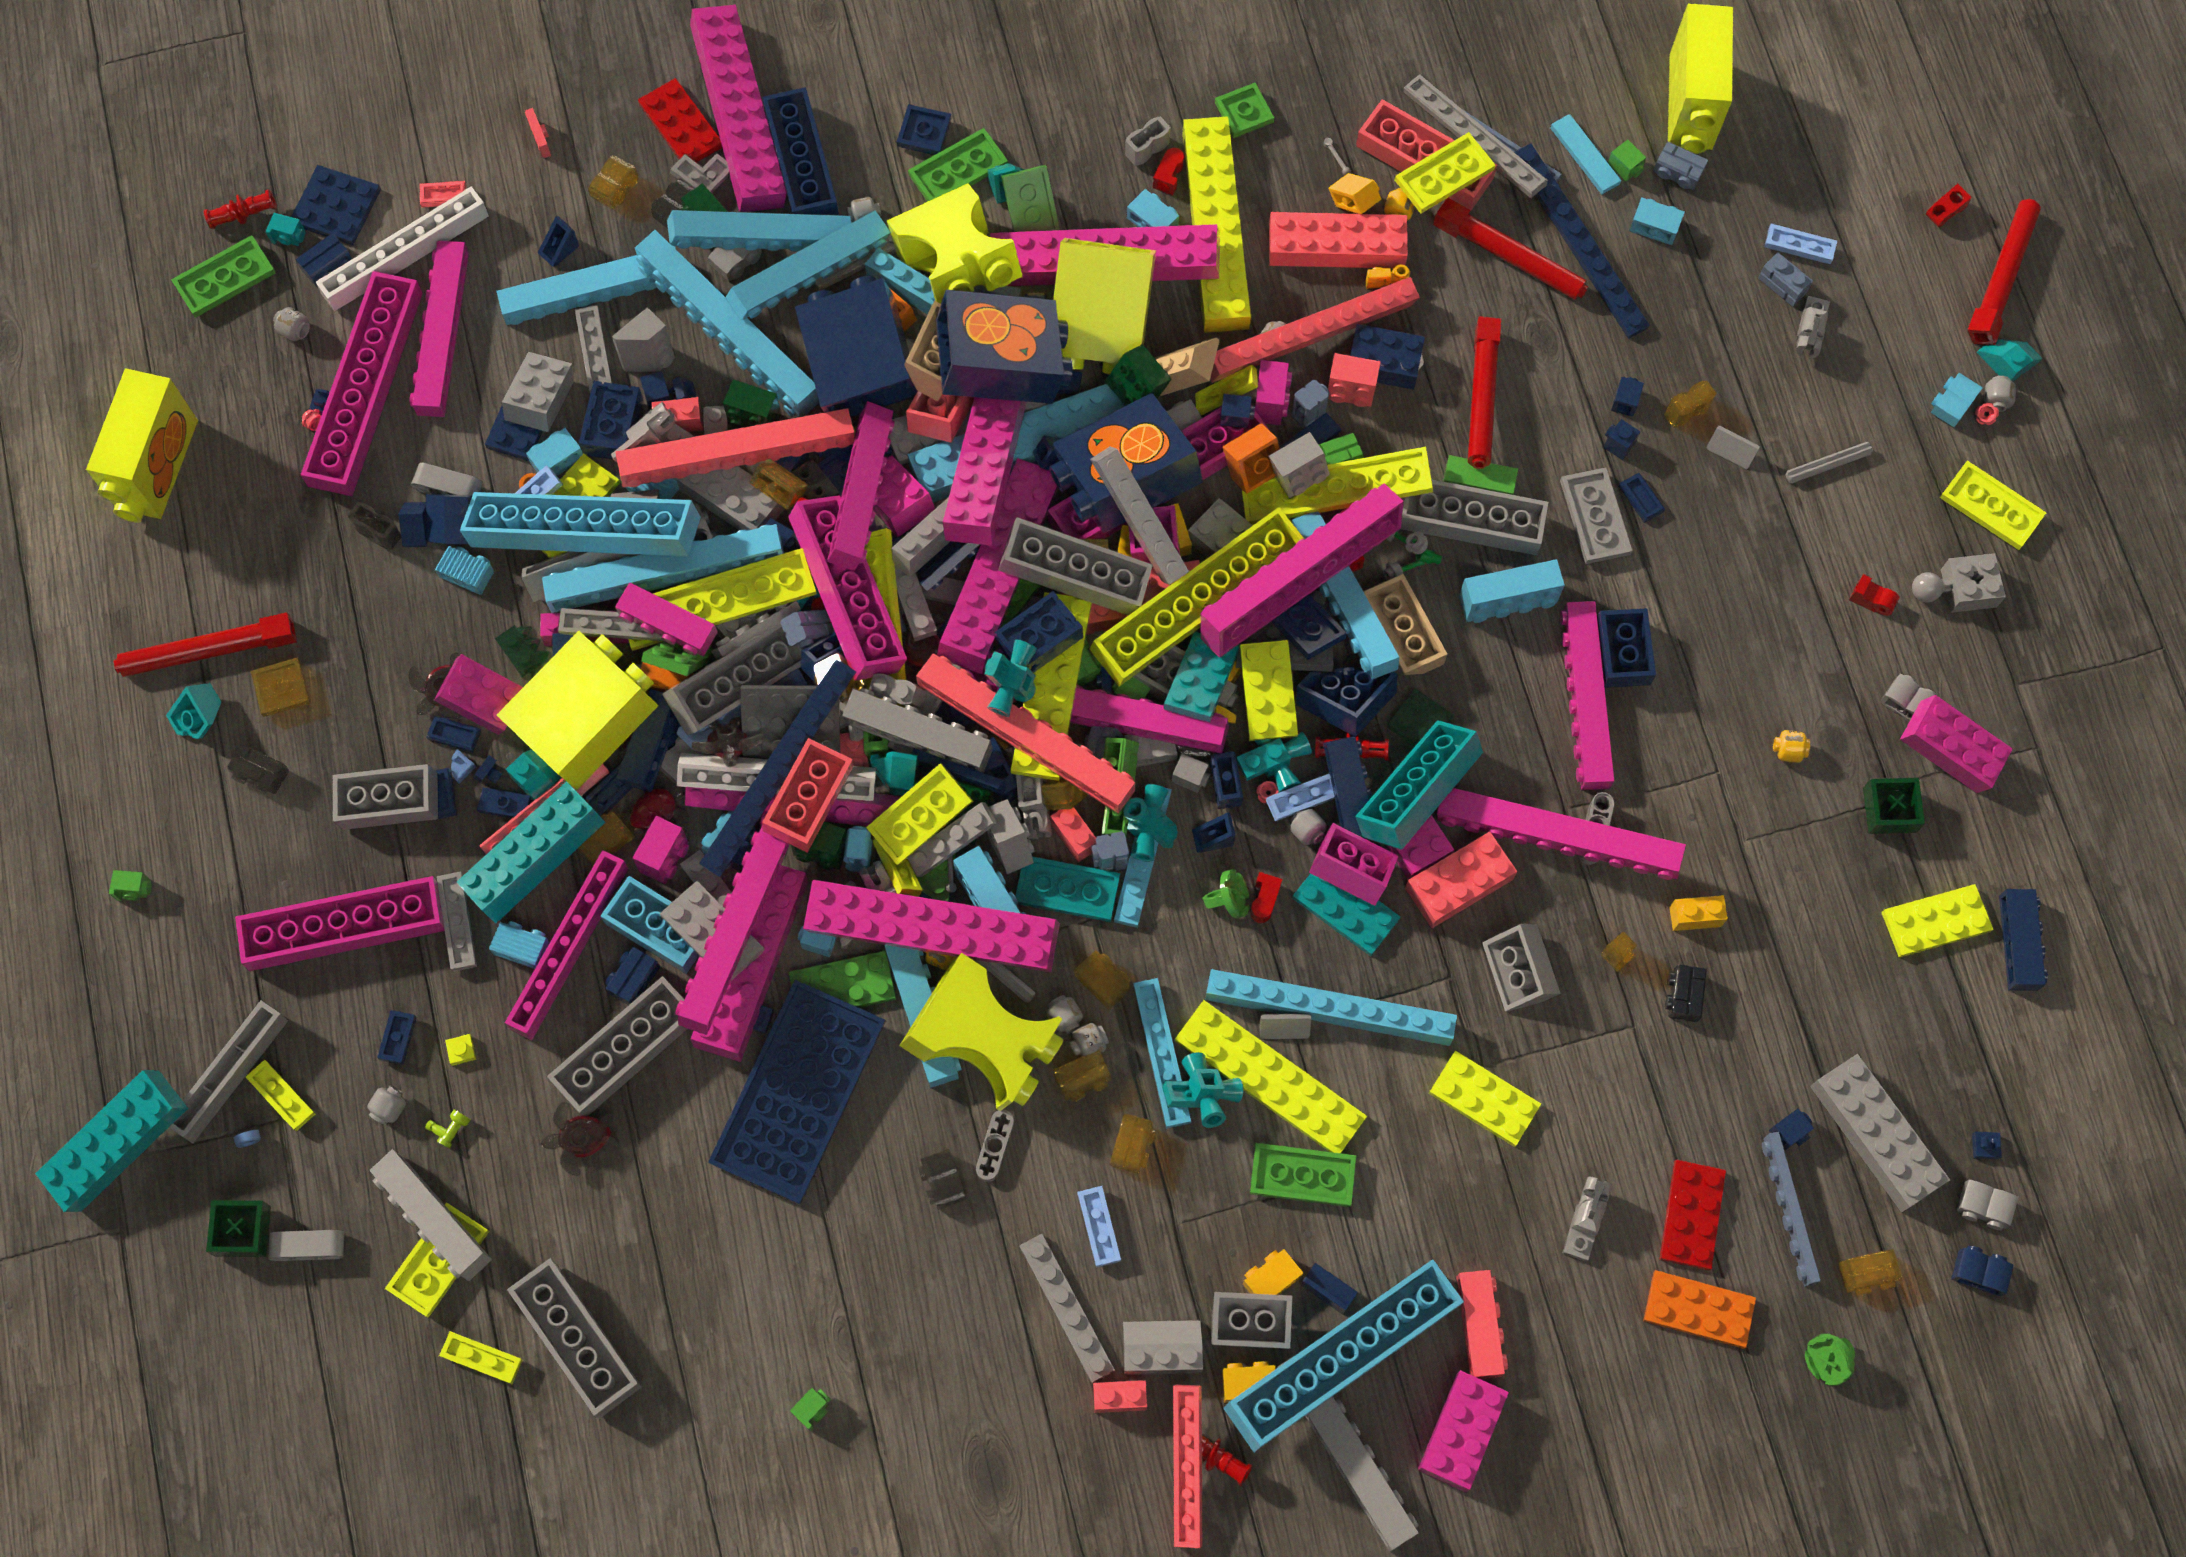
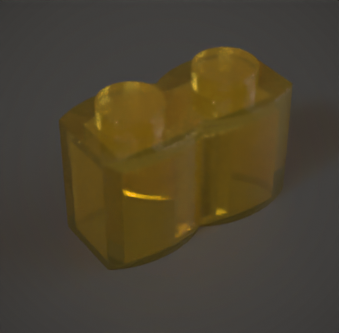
M612 155L604 164L601 172L591 182L588 188L590 196L611 209L621 205L626 196L625 192L633 188L638 181L636 167Z
M1708 381L1698 382L1690 388L1689 392H1682L1673 397L1664 416L1674 428L1681 427L1687 424L1692 417L1702 415L1708 411L1717 393Z

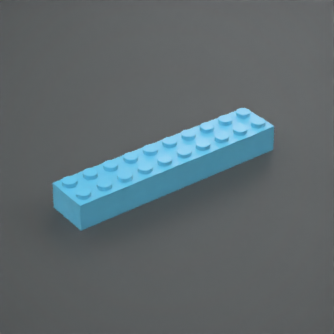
M656 230L635 247L636 260L639 263L638 268L641 273L646 277L650 276L654 279L656 287L662 293L666 291L671 296L670 299L678 308L683 307L687 311L686 315L695 324L698 322L703 327V332L710 339L715 338L719 342L720 349L727 355L730 353L742 370L747 369L752 374L751 378L757 385H763L768 391L777 393L778 400L784 405L783 408L791 417L796 416L797 418L804 417L819 404L814 382L748 318L741 320L725 296Z
M1105 384L1056 401L1053 404L1025 412L1009 476L1017 458L1038 465L1032 452L1044 435L1061 439L1125 407V405L1109 386ZM965 434L954 437L952 443L943 441L907 454L913 477L929 492L933 503L948 498L950 495Z
M474 492L460 532L470 547L688 557L701 517L692 500Z
M1432 1259L1231 1400L1223 1409L1250 1448L1255 1452L1454 1311L1464 1301Z

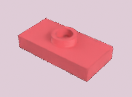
M533 108L525 110L529 126L542 157H550L551 153L545 139L549 136L545 125L539 124Z
M466 182L420 184L421 207H438L466 190Z

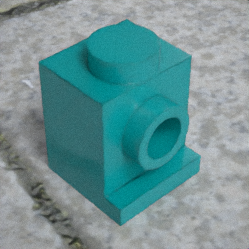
M273 213L265 231L271 243L276 244L278 241L284 245L292 244L299 246L305 238V230L300 220Z

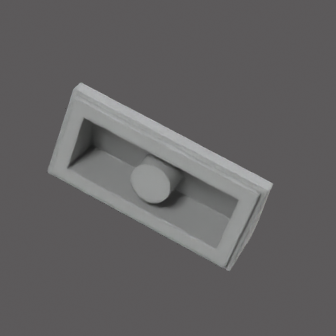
M1720 425L1717 426L1707 445L1709 451L1744 469L1749 468L1760 448L1759 445Z
M1310 1014L1262 1015L1260 1018L1261 1039H1307L1310 1036Z

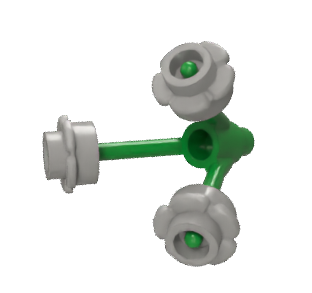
M1396 531L1386 539L1391 542L1396 537L1406 544L1405 547L1408 552L1416 554V561L1403 567L1397 562L1387 563L1386 569L1383 570L1386 581L1400 576L1403 572L1414 567L1425 565V563H1441L1442 556L1435 554L1433 550L1427 549L1428 541L1423 532L1416 531L1406 538Z

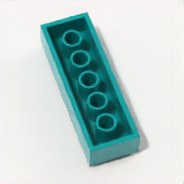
M1437 720L1355 816L1362 836L1402 850L1482 755L1483 749L1477 731Z
M566 781L464 874L457 883L494 923H497L606 822Z
M142 1070L35 1174L64 1212H81L189 1108L160 1071Z

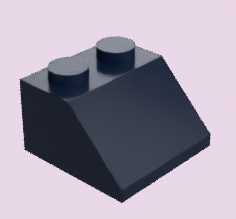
M426 494L427 542L468 544L460 532V528L473 495Z

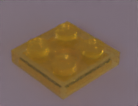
M298 657L251 671L260 713L263 717L311 704Z

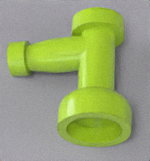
M454 1109L450 1114L452 1122L448 1129L437 1125L432 1120L428 1121L425 1127L439 1136L437 1142L449 1149L453 1145L451 1141L460 1127L467 1126L471 1120Z

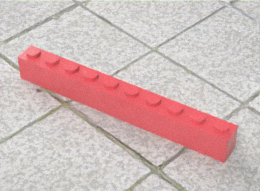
M1411 277L1220 349L1216 353L1210 379L1212 383L1219 381L1250 365L1258 366L1261 360L1271 361L1354 329L1357 324L1364 325L1411 307L1420 296Z
M847 408L616 451L615 453L622 487H637L645 483H660L666 479H681L688 475L707 474L719 469L729 470L735 466L754 465L757 462L767 460L776 461L788 456L798 457L804 453L823 452L836 447L845 448L854 442V429Z
M934 653L916 675L919 686L1119 814L1135 792L1134 779L1128 773L1118 772L1106 759L1102 758L1099 760L1093 756L1090 749L1083 745L1079 747L1074 744L1067 734L1057 733L1048 722L1044 720L1038 721L1024 707L1018 708L1012 704L1010 717L1001 716L990 711L987 706L996 693L992 691V688L983 681L977 682L965 669L961 668L959 670L952 666V662L946 657H938Z

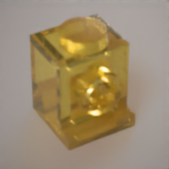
M1623 931L1604 948L1601 955L1619 972L1636 957L1633 951L1637 945Z

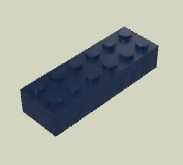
M806 87L762 97L792 214L839 216L837 200Z

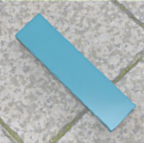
M1570 114L1551 124L1550 129L1601 195L1620 185L1621 179Z

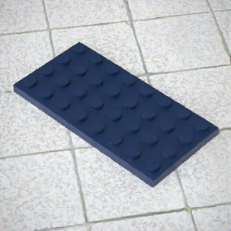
M794 980L708 1163L801 1205L886 1020Z

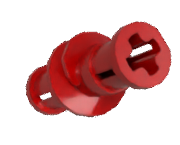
M270 189L265 190L263 194L247 197L245 200L237 194V202L234 203L233 200H230V204L222 205L220 208L204 210V216L209 228L215 229L217 225L226 222L230 223L236 219L240 224H245L247 217H249L248 215H255L270 208L275 210L277 209V204Z
M1359 734L1355 737L1356 741L1359 740ZM1316 737L1315 758L1325 756L1324 749H1320V747L1323 746L1324 742L1333 741V739H1320V737ZM1385 739V741L1359 740L1362 747V755H1359V757L1363 759L1384 758V761H1388L1389 739ZM1370 748H1384L1385 750H1384V751H1375V750H1369V749H1370Z
M1202 1436V1463L1206 1462V1471L1210 1472L1216 1467L1220 1472L1226 1473L1237 1480L1238 1485H1243L1253 1466L1251 1464H1244L1235 1458L1233 1454L1226 1452L1224 1448H1219L1220 1438L1211 1443L1208 1438Z

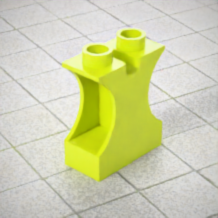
M969 184L887 220L897 256L903 263L915 270L932 273L929 276L935 301L940 304L946 290L974 292L975 286L982 285L988 291H993L1023 277L1014 241L1012 239H997L986 236L989 232L980 198Z
M961 953L949 965L899 1046L923 1062L939 1057H954L973 1064L986 1076L991 1084L995 1095L996 1109L1001 1111L1013 1101L1024 1106L1031 1097L1039 1081L1029 1075L1033 1067L1028 1065L1024 1059L1029 1063L1036 1058L1047 1065L1050 1063L1064 1040L1054 1033L1062 1018L1057 1016L1045 1021H1028L1010 1014L993 996L987 979V969Z

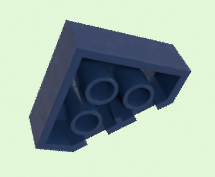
M1354 666L1337 668L1335 672L1322 674L1321 671H1311L1297 685L1296 705L1356 737L1397 693L1398 674L1390 672L1371 679L1368 672H1364L1363 669L1354 670Z

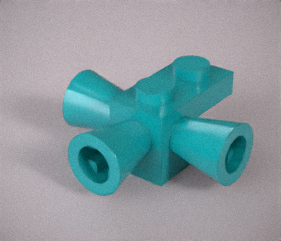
M1015 640L1011 662L1003 654L993 652L992 657L986 663L985 675L999 690L987 706L990 711L1001 716L1010 717L1013 697L1017 701L1026 702L1034 696L1036 687L1033 681L1036 676L1026 666L1037 651L1035 646L1022 640Z
M1300 732L1298 737H1293L1285 744L1282 743L1280 738L1276 740H1256L1258 748L1236 757V761L1246 781L1264 773L1267 778L1274 775L1280 793L1301 784L1289 769L1291 758L1312 754V750L1307 737L1303 732Z
M1154 784L1145 785V801L1141 798H1133L1124 807V815L1129 820L1127 830L1137 838L1130 854L1134 859L1145 862L1154 861V839L1163 848H1172L1174 840L1177 838V825L1161 811L1168 794V789Z
M1200 1052L1191 1053L1182 1060V1065L1190 1076L1189 1081H1165L1162 1086L1168 1107L1200 1108L1202 1125L1206 1128L1217 1127L1226 1120V1115L1219 1106L1218 1100L1223 1099L1239 1103L1243 1097L1242 1081L1240 1078L1222 1081L1218 1069H1207L1205 1054Z

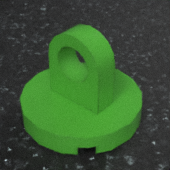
M1235 869L1222 872L1220 889L1212 891L1202 898L1206 908L1225 905L1228 913L1236 919L1246 916L1250 909V906L1246 905V900L1249 899L1246 882L1240 873H1236Z
M1820 1334L1808 1342L1805 1360L1813 1376L1818 1380L1822 1379L1826 1382L1824 1384L1829 1386H1839L1851 1378L1854 1373L1855 1350L1848 1339L1838 1338L1831 1334Z

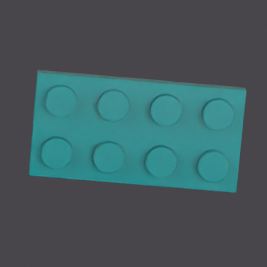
M1194 632L1164 702V710L1210 722L1237 658L1240 644L1219 658L1201 640V633Z
M1032 857L1033 864L1021 868L1015 896L1019 903L1018 905L1111 922L1120 873Z
M1311 873L1292 897V899L1370 957L1401 918L1379 900L1374 906Z

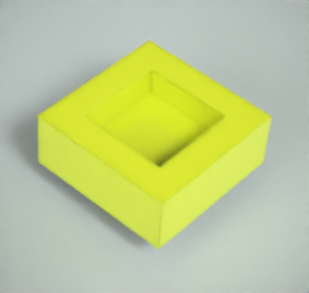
M470 1034L445 1040L449 1062L452 1066L477 1060Z

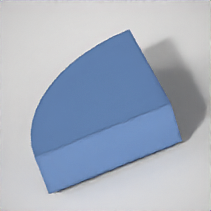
M457 749L452 756L451 771L455 780L460 784L476 766Z

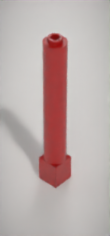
M1447 198L1437 211L1433 223L1435 227L1455 238L1458 235L1462 236L1574 300L1578 297L1582 299L1589 287L1586 285V279L1470 215V209Z
M2033 199L2022 200L2018 204L1980 308H1975L1968 327V333L1973 344L1996 345L2003 326L2002 314L2041 211V206Z
M1478 316L1475 329V357L1468 446V463L1476 469H1483L1491 464L1498 347L1501 334L1500 318Z
M286 612L259 618V623L119 653L117 654V659H114V667L117 673L127 677L257 647L267 646L268 649L297 643L294 621Z

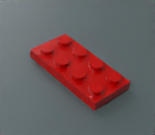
M676 78L638 99L640 107L679 160L685 154L697 163L722 148L720 138Z
M1677 1159L1674 1161L1659 1260L1709 1271L1712 1269L1726 1170Z

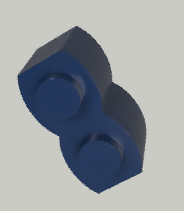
M1967 1246V1248H1962L1958 1251L1952 1280L1996 1296L2007 1294L2014 1265L2007 1262L2006 1257L1997 1254L1988 1256L1982 1253L1983 1250L1975 1246Z

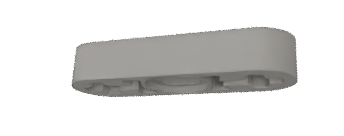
M998 1110L992 1115L976 1165L977 1176L984 1182L995 1180L1002 1165L1014 1126L1013 1116L1007 1110ZM1002 1116H1005L1006 1121L1009 1122V1125H1004L1002 1129V1134H1006L1005 1138L997 1133L991 1134L992 1130L998 1131L999 1124L996 1122V1119H1001ZM998 1139L1001 1141L1002 1149L999 1152L994 1153L988 1149V1143L991 1140ZM985 1154L991 1158H999L998 1161L992 1160L991 1168L995 1171L994 1173L989 1172L988 1176H985L981 1167H986L988 1163V1157H984Z

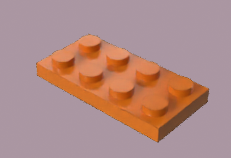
M1655 1270L1643 1321L1744 1349L1747 1346L1756 1297Z

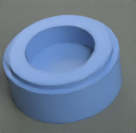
M250 1130L233 1137L238 1148L253 1145L261 1140L259 1130Z

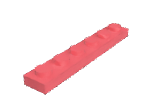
M604 764L576 790L580 796L610 773ZM561 778L480 844L479 847L485 854L490 852L566 781Z
M1175 1385L1173 1386L1174 1547L1201 1548V1386Z

